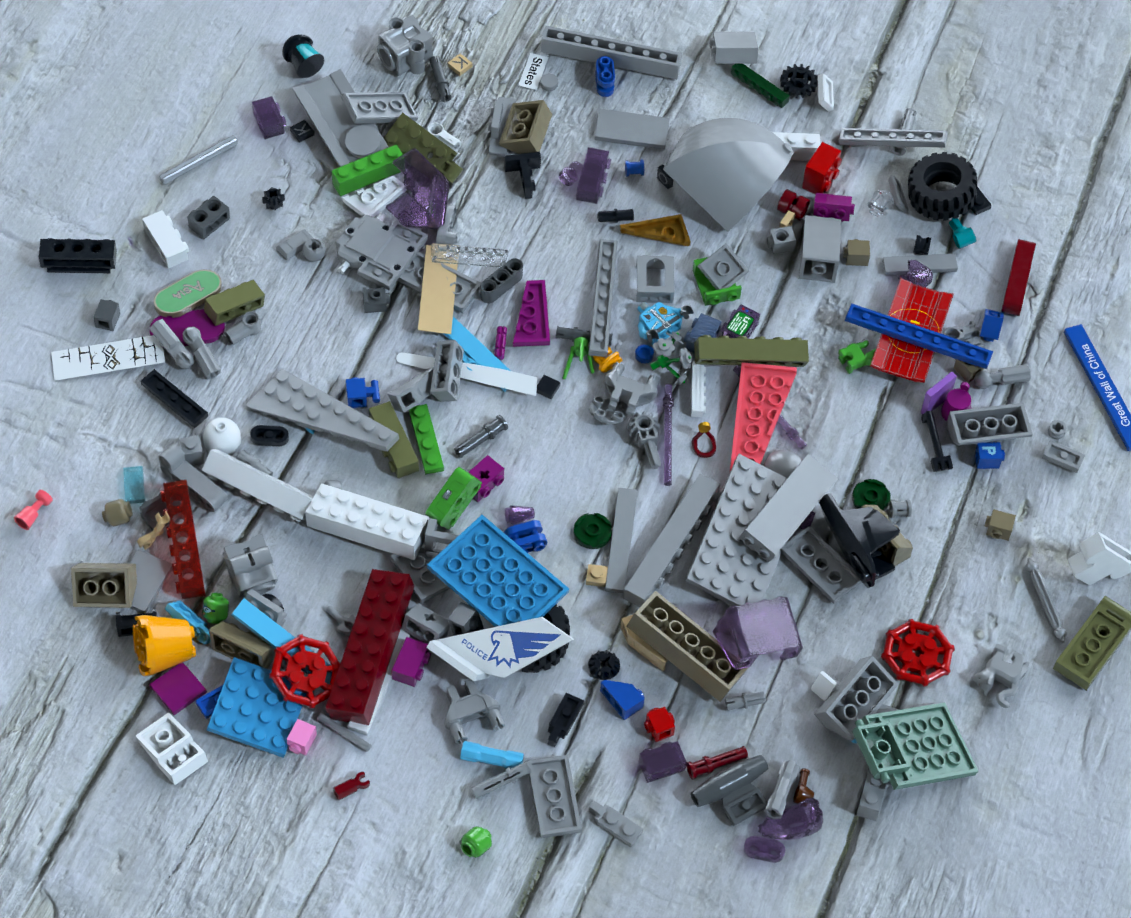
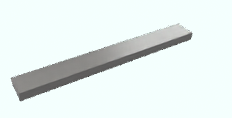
M600 239L588 354L590 356L607 357L618 244V241Z

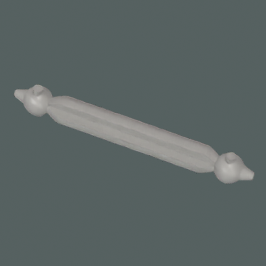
M1027 558L1025 567L1031 572L1034 587L1049 623L1055 630L1053 634L1063 643L1065 642L1067 632L1064 628H1061L1060 617L1042 574L1037 570L1039 568L1038 564L1031 558Z

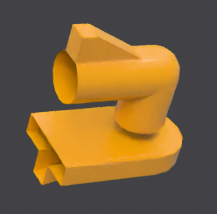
M609 346L607 356L612 353V350ZM617 351L606 359L600 356L593 357L594 361L599 364V370L603 373L612 369L615 362H622V358L619 357Z

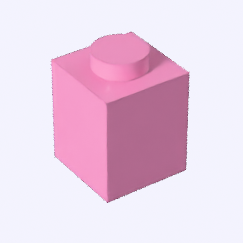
M297 719L287 737L289 750L295 754L307 755L317 736L316 726Z

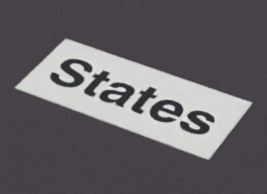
M530 53L518 86L537 90L549 57Z

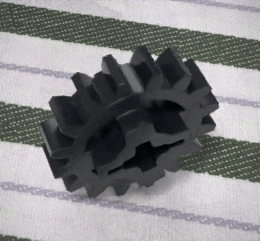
M794 64L793 68L787 66V70H783L780 77V87H784L783 91H788L790 96L794 94L795 98H798V95L805 98V94L811 96V92L816 91L818 75H814L815 70H809L810 66L806 68L803 67V64H800V67Z

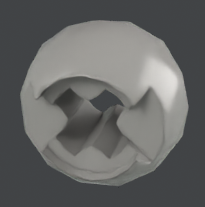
M313 238L305 242L302 251L305 258L315 262L320 261L324 257L326 248L321 240Z

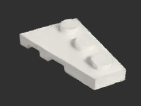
M392 176L375 183L369 189H361L355 195L343 197V203L362 217L366 214L375 217L406 191V185Z

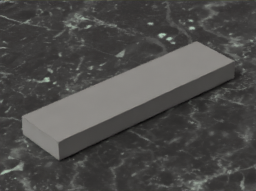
M955 253L883 257L882 260L885 275L957 272L958 270Z

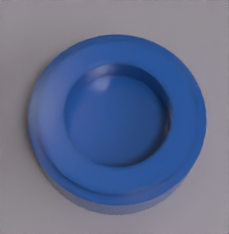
M644 344L636 348L635 358L638 362L647 364L653 360L654 350L651 346Z

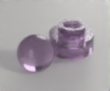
M574 161L569 167L562 169L559 172L560 181L566 186H572L578 179L577 175H580L583 171L582 164Z

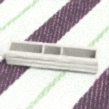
M692 361L691 417L703 418V413H706V406H704V403H706V396H704V393H706V386H704V383H706V376H704L706 374V367L695 364V361Z

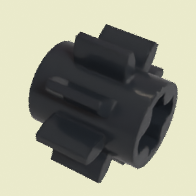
M271 187L264 191L262 202L266 204V209L276 210L283 207L285 194H281V189Z

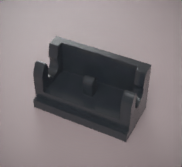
M152 609V613L121 616L120 612H116L118 637L133 636V625L137 624L135 616H157L156 609Z

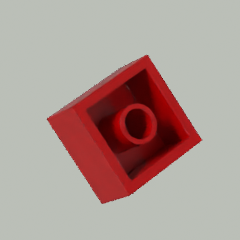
M822 142L805 167L802 188L815 195L816 193L827 192L831 186L832 179L835 180L839 175L840 170L838 168L842 162L840 158L841 150Z

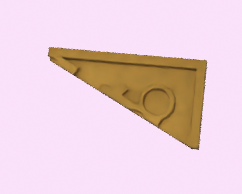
M682 214L620 225V232L624 234L683 246H690L691 243Z

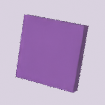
M950 372L926 392L921 414H924L926 411H934L945 401L948 393L954 388L956 374Z

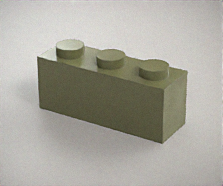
M254 280L243 282L236 287L228 288L221 293L206 298L204 312L213 324L217 326L263 307L265 294Z

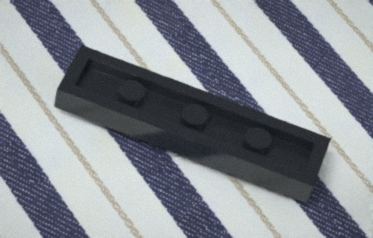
M155 369L141 380L143 387L194 428L208 417L206 410Z

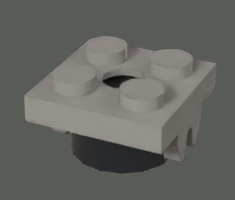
M253 589L247 592L245 599L282 627L286 621L284 618L287 614L284 612L283 605L279 599L271 594L260 595Z

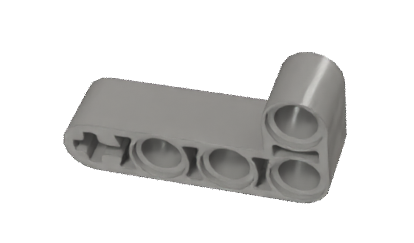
M172 443L159 455L162 472L211 512H215L228 500V496L219 486L185 460V454L177 444Z

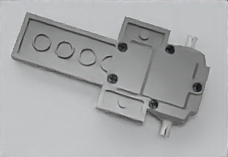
M382 212L379 213L377 218L367 214L360 219L355 217L336 242L337 258L341 263L337 271L344 274L346 269L358 268L359 276L389 291L396 281H399L422 293L425 255L420 253L419 250L427 241L428 235L397 219L392 226H389L383 222L386 215L382 214ZM441 263L443 268L457 275L456 282L451 283L450 286L456 284L455 292H453L455 294L454 309L463 313L480 290L481 282Z

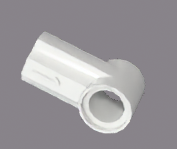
M431 123L428 126V132L455 152H458L461 141L444 131L440 123Z

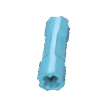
M468 741L463 742L460 755L462 760L502 766L505 769L509 767L511 769L523 763L524 753L494 749Z

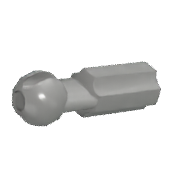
M163 319L153 323L149 330L173 357L177 366L182 369L191 368L194 364L193 354L185 348Z
M187 327L183 332V340L190 346L194 353V358L206 379L219 375L221 369L210 349L203 342L200 331L196 327Z
M1027 364L1000 368L997 373L979 371L974 377V383L977 387L986 389L992 383L1000 382L1002 385L1026 382L1031 379V371Z

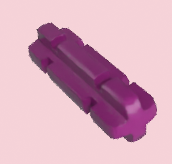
M505 326L497 327L494 355L499 360H503L507 336V327Z

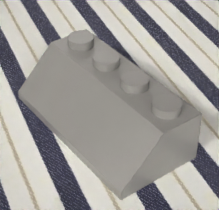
M1024 403L950 411L946 423L950 439L958 446L1032 437L1033 435Z
M873 656L862 658L814 715L828 730L849 741H853L855 737L852 731L856 728L855 721L862 719L865 715L875 714L899 684Z

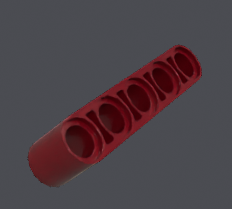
M1021 239L1017 241L1001 310L1003 313L1020 316L1036 247L1034 242Z

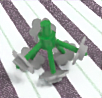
M672 331L671 334L666 332L667 335L672 337V340L660 338L653 344V349L659 356L657 357L658 360L650 363L652 370L662 367V369L666 368L677 378V381L672 386L674 387L676 383L680 386L682 383H685L687 378L685 374L688 371L686 370L680 376L669 365L680 361L683 368L687 369L691 366L692 356L685 347L680 349V357L669 359L668 357L676 349L673 345L674 342L677 340L681 344L684 343L680 341L682 337L679 336L678 332Z

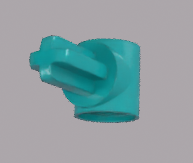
M952 218L949 221V225L954 231L953 239L958 249L977 241L971 227L963 226L958 218Z

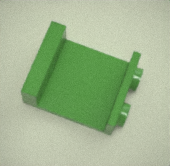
M708 257L694 260L692 271L705 306L740 299L741 285L736 286L735 283L729 288L716 290L697 267Z

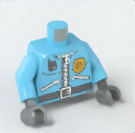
M646 302L641 303L637 309L641 313L638 323L639 336L642 339L648 340L652 345L660 338L667 339L670 336L666 332L671 334L672 331L677 332L680 330L682 317L688 319V314L694 313L691 305L674 308L661 302L656 303L652 307Z

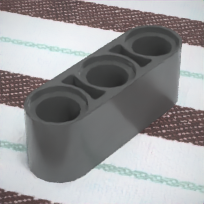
M517 258L510 259L487 277L480 286L481 300L485 303H493L516 285L523 277V262Z

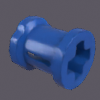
M640 160V162L625 161L626 177L633 174L644 176V160Z

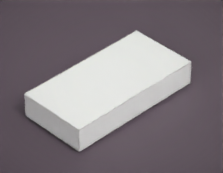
M822 73L818 75L819 104L829 112L834 110L833 82Z

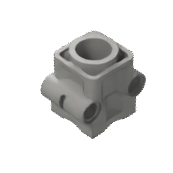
M413 15L404 20L394 17L389 21V30L378 36L377 52L384 66L388 70L393 71L396 76H400L409 70L413 74H422L425 70V64L433 57L431 51L433 36L420 27L418 20Z
M262 534L256 535L244 543H233L224 547L222 555L232 583H234L239 597L246 598L247 592L251 589L261 595L275 588L278 577L272 564L271 553L266 546Z

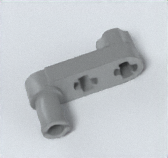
M428 204L427 215L442 216L436 238V245L439 247L456 248L458 233L451 232L456 217V205Z

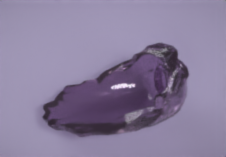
M806 798L799 804L785 809L781 819H772L767 816L763 824L758 825V832L763 837H769L775 841L800 839L818 832L823 824V812L819 807V801L815 798Z

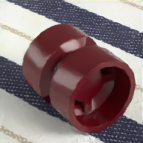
M786 189L779 200L777 210L784 214L789 210L795 213V219L801 221L809 208L810 199L803 196L797 197V193Z

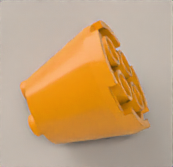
M148 615L135 616L137 624L133 625V643L135 654H137L138 660L141 661L138 668L142 676L154 675L196 657V649L192 645V638L195 637L193 626H189L188 621L185 619Z

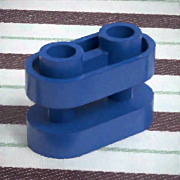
M607 56L599 57L596 61L597 93L602 97H609L614 93V62Z
M538 520L511 526L503 532L527 553L541 551L548 543L545 534L541 533L543 528Z

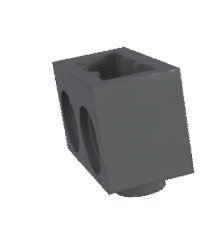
M212 196L209 200H205L199 208L190 212L187 216L188 226L202 239H205L230 219L229 207L217 197Z
M460 602L448 618L454 636L484 629L477 610L463 602Z

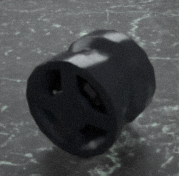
M917 235L913 253L923 252L924 255H928L931 238H922L920 235Z

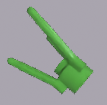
M578 337L574 340V346L570 348V355L562 377L563 380L567 377L574 354L579 356L580 362L583 361V356L587 354L591 373H594L592 356L588 355L589 341L587 338Z

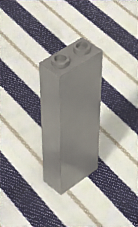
M807 454L739 538L743 540L745 545L755 550L762 559L770 562L838 478L810 454Z

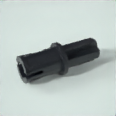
M633 209L599 211L597 219L598 222L614 221L615 223H618V221H633L634 211Z

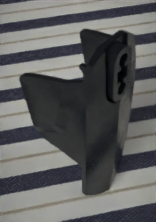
M831 493L824 495L819 504L834 538L858 578L867 588L873 587L876 579L895 570V566L878 548L900 534L899 528L872 507L841 510Z

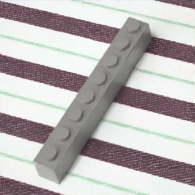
M546 25L541 38V52L592 63H596L599 57L607 56L613 60L614 67L676 80L681 67L682 53Z
M699 474L624 588L623 599L641 607L657 588L661 589L665 581L664 577L672 572L674 568L673 563L676 559L679 560L681 558L684 546L690 544L693 532L700 529L703 522L702 518L709 515L713 501L717 502V499L720 497V483Z

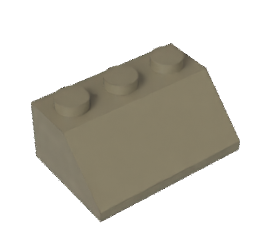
M545 101L513 103L499 145L517 154L540 152L552 117V113Z
M878 505L861 506V508L872 507L889 520L887 513L881 510ZM900 533L894 539L878 548V550L894 566H897L911 557L913 547L911 542Z
M78 563L71 568L73 607L130 608L137 585L136 564Z
M222 621L209 630L212 649L231 659L236 657L266 669L269 668L274 660L275 649L257 638L253 633L240 630L233 623L228 624Z

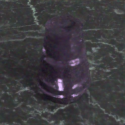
M510 505V507L505 508L506 522L512 525L534 519L535 517L533 507Z

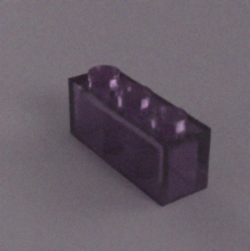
M588 147L577 187L576 200L597 204L599 197H603L604 187H602V184L607 182L608 173H606V169L610 170L612 159H609V151Z

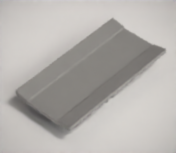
M341 69L306 85L292 88L339 167L361 159L355 158L346 150L345 137L350 129L360 125H367L376 129L380 134L374 123L353 122L342 99L343 93L355 92ZM380 134L381 146L379 151L389 148Z

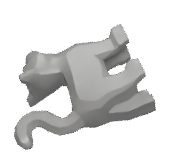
M996 644L991 654L993 657L987 662L982 672L975 674L974 680L984 690V696L988 695L994 680L1009 687L1010 689L999 692L996 697L997 703L1001 707L1009 708L1010 704L1004 698L1014 696L1017 693L1018 685L1026 674L1029 662L1023 663V654L1016 651L1011 658L1012 663L1004 661L1005 647Z

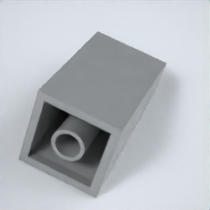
M805 215L798 279L835 283L840 259L841 219Z

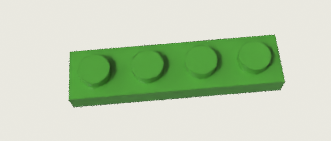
M427 404L414 406L409 409V415L425 475L444 471V465Z

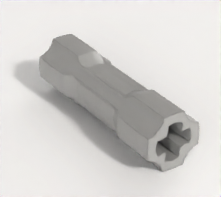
M789 760L782 763L778 774V782L764 811L769 818L781 819L787 803L786 798L800 769L794 761Z

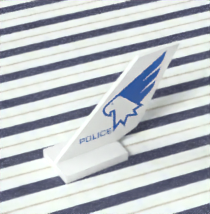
M539 617L432 640L426 648L472 681L487 679L490 675L506 678L574 639L545 618Z

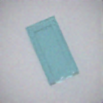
M143 466L123 468L125 501L130 504L144 503Z

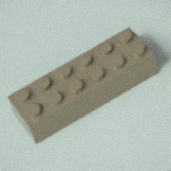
M657 591L634 613L627 624L631 631L719 702L722 701L749 667V665Z

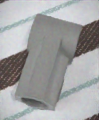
M253 311L245 313L241 321L224 331L227 340L235 345L249 335H257L261 331L258 314Z

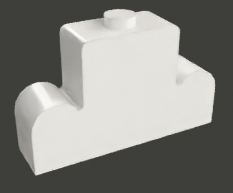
M1100 532L1083 540L1079 544L1081 552L1068 558L1074 577L1088 585H1092L1108 575L1112 579H1117L1131 572V552Z

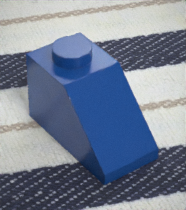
M985 309L980 336L984 340L993 342L994 339H999L1004 313Z
M609 680L601 681V693L623 720H626L644 707L645 696L633 684Z

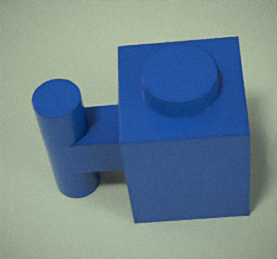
M354 377L346 379L348 406L351 408L367 407V397H372L373 403L380 402L377 380H372L371 387H366L365 378Z

